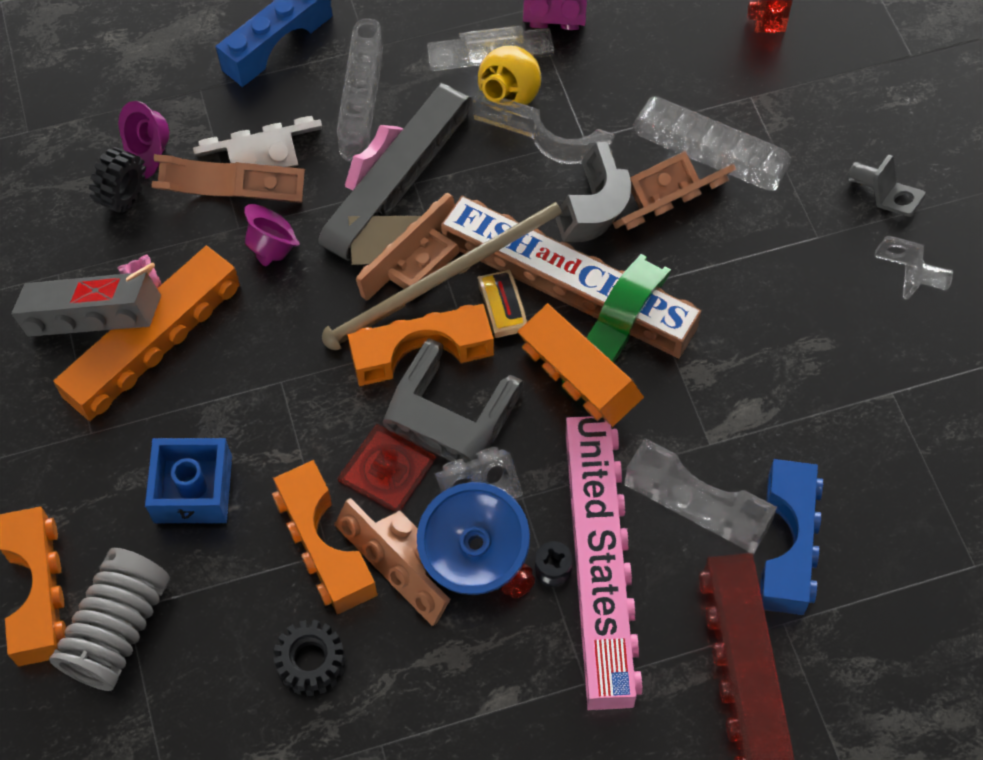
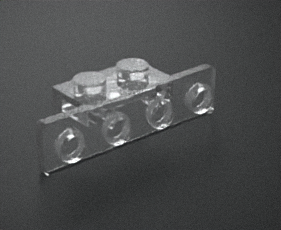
M522 25L459 33V39L430 42L427 44L430 69L437 71L477 66L481 64L486 55L502 46L523 48L534 58L550 57L554 55L551 32L549 28L523 31Z

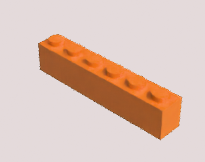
M206 245L157 288L161 298L150 327L110 330L53 380L61 397L88 421L104 413L115 398L123 391L131 389L137 382V379L147 369L156 366L168 350L184 341L189 331L199 322L207 320L221 302L235 294L240 286L235 267Z

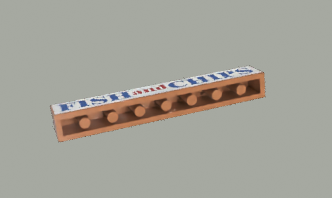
M461 196L441 224L442 234L457 243L459 251L466 254L519 222L510 215L500 214L487 208L485 204L478 200H471ZM539 229L531 231L480 261L499 271L510 270L513 278L597 319L612 288L625 272L604 264L601 259L595 256H587L575 250L566 242H558L546 236ZM659 287L652 293L641 309L630 335L679 359L698 329L702 310L696 308L687 300H679L665 293Z

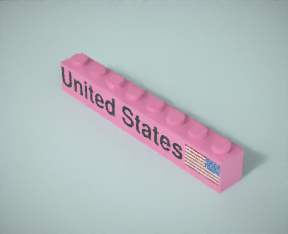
M593 417L566 418L565 434L587 710L634 708L636 695H642L641 672L634 671L633 658L639 657L637 634L630 635L629 621H635L634 598H627L626 586L632 584L630 563H624L623 551L628 550L627 528H620L619 518L620 516H625V501L623 494L617 495L616 483L622 482L621 462L614 461L613 450H618L619 448L618 430L611 429V425L603 418H600L598 421Z

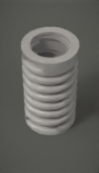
M122 548L109 549L105 560L100 565V572L93 578V585L86 591V598L79 604V611L72 616V624L65 629V638L58 642V650L55 649L53 655L49 658L50 663L79 682L104 691L113 690L122 669L126 666L124 657L132 654L133 648L131 644L139 641L140 635L138 631L145 629L147 625L145 619L152 616V606L158 604L160 600L159 595H162L170 581L168 573L153 561L135 552Z

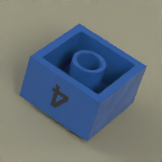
M226 438L152 439L145 507L153 523H227L232 455Z

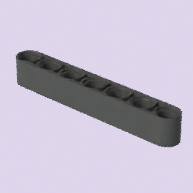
M440 84L328 220L319 235V245L350 261L352 259L350 246L352 241L362 232L372 216H388L464 121L470 111L472 98L445 84ZM348 216H360L349 226Z

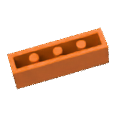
M548 303L517 331L525 341L522 349L535 362L538 359L543 360L545 363L541 365L542 368L554 381H557L559 378L564 380L565 383L562 384V387L575 401L580 397L584 399L586 403L583 404V407L596 421L603 418L613 427L644 398L629 376Z

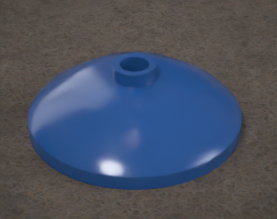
M480 482L459 484L439 494L427 506L417 530L419 557L429 575L446 589L466 595L489 593L511 581L523 566L530 545L528 521L518 502L499 487ZM476 538L482 539L483 545L477 550L470 548L472 540Z

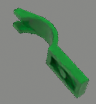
M642 254L618 279L602 307L597 322L586 337L613 363H615L628 342L633 325L646 301L657 288H662L671 273V269L667 267L661 269L649 263L647 257Z

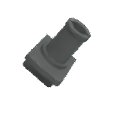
M888 155L878 169L854 162L849 170L848 178H850V183H857L874 189L876 206L878 208L911 217L926 197V193L923 190L897 183L894 156ZM906 194L913 197V201L908 205L902 206L894 202L900 195Z

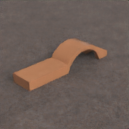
M154 154V162L160 163L158 181H152V188L206 196L244 197L302 203L305 169L239 162L211 163Z

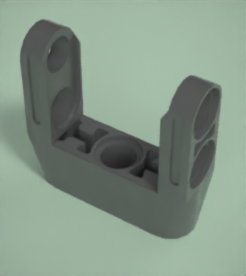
M428 338L398 384L383 419V424L390 432L460 466L472 468L496 439L520 397L524 381L512 375L501 380L477 422L471 421L422 398L423 393L440 367L439 360L443 352L442 343Z

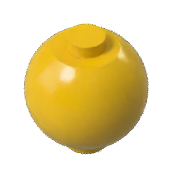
M517 46L496 48L486 55L478 70L480 92L489 104L498 109L509 111L521 109L533 101L540 89L541 71L538 62L523 48Z

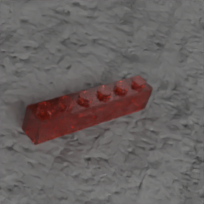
M753 553L708 557L704 571L699 573L702 594H708L710 607H706V620L709 630L715 629L717 643H713L712 646L715 665L722 667L724 680L719 681V689L722 703H728L731 717L726 719L727 734L730 742L736 741L738 756H734L733 760H794Z

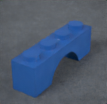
M331 0L273 1L216 45L221 70L240 86H245L266 69L267 60L272 49L283 36L299 28L312 33L333 16Z
M773 459L768 475L766 507L778 513L787 522L793 537V547L778 558L766 560L761 573L758 609L804 615L809 603H815L817 581L811 580L812 568H817L819 546L813 545L814 534H819L821 525V512L815 511L816 500H821L823 491V479L817 478V464Z

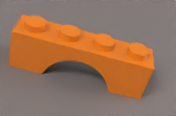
M484 304L475 306L464 305L457 310L444 313L432 312L421 318L408 321L397 320L386 326L377 328L366 327L357 330L355 333L347 334L359 386L393 379L395 368L399 361L412 350L421 348L428 338L442 343L443 349L451 353L460 363L494 356V338Z
M314 460L274 477L277 491L272 493V497L280 514L287 511L291 522L286 523L294 543L296 544L301 541L306 550L305 553L301 554V557L309 574L311 575L316 572L321 581L320 584L316 585V588L324 605L332 604L338 615L378 596L375 581L360 551H340L325 544L317 534L319 521L325 511L332 505L329 490Z
M41 506L0 514V550L9 563L19 564L30 569L33 580L31 592L25 603L16 612L5 618L7 653L18 667L48 661L55 649L58 650V642L65 638L66 625L64 621H60L59 609L64 608V596L61 586H57L56 574L61 573V563L57 551H53V540L58 539L57 526L54 518L49 519Z

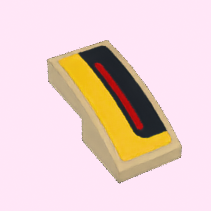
M506 270L478 276L479 290L484 300L487 318L495 338L518 333L517 331L527 323L511 271Z

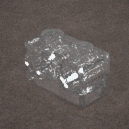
M498 447L482 450L477 453V459L464 463L463 459L449 462L442 466L444 471L435 474L441 493L453 487L457 480L466 478L468 482H480L499 487L513 498L524 495L510 453L503 449L498 450ZM494 466H501L503 471L501 479L496 483H489L487 480L489 470Z

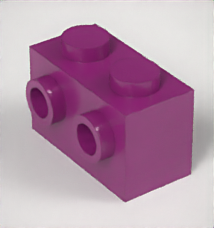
M524 0L523 22H530L529 27L548 28V24H560L561 29L578 30L579 25L585 26L587 0Z

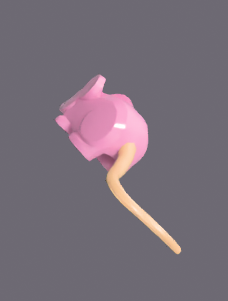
M148 254L142 256L139 260H133L128 264L117 267L120 274L133 273L126 278V282L147 272L156 288L162 285L155 271V264L151 263Z

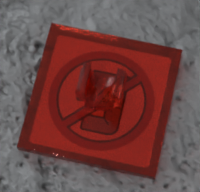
M376 423L337 480L396 513L402 510L437 457Z

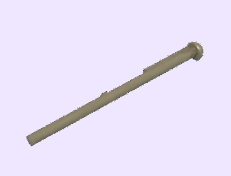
M556 202L552 203L338 328L331 330L328 325L322 333L324 345L331 350L342 349L340 344L348 340L347 334L355 333L362 328L371 327L404 308L408 302L453 276L464 273L479 261L561 215L562 211Z

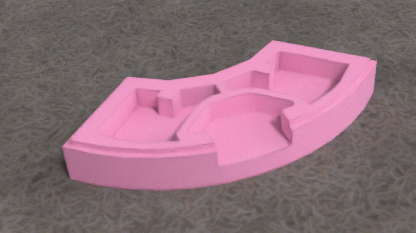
M389 125L379 126L375 138L369 147L361 154L353 156L345 183L346 188L355 189L403 128Z

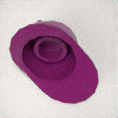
M131 101L123 106L119 114L118 126L124 151L139 156L144 160L143 166H146V171L142 175H145V179L154 175L160 163L154 162V154L162 155L169 140V126L166 119L159 112L151 110L145 103L140 101Z
M248 204L244 208L248 221L245 245L255 253L256 258L263 266H268L272 260H283L293 246L297 247L300 245L290 224L273 210L256 204Z

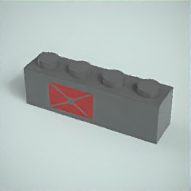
M147 272L129 282H126V278L133 273L25 283L11 314L27 337L150 327L161 294Z

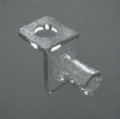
M886 236L875 250V257L906 265L903 298L909 299L920 284L940 288L944 291L950 287L953 271L925 264L923 260V244ZM890 247H901L906 251L895 254L887 249Z

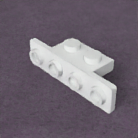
M313 116L301 117L294 120L295 125L283 128L281 123L270 124L262 127L263 132L250 135L249 130L238 131L230 134L231 139L220 142L218 137L198 141V147L193 148L194 155L200 157L228 151L230 163L239 162L295 167L298 166V161L291 136L321 130V119L313 120Z

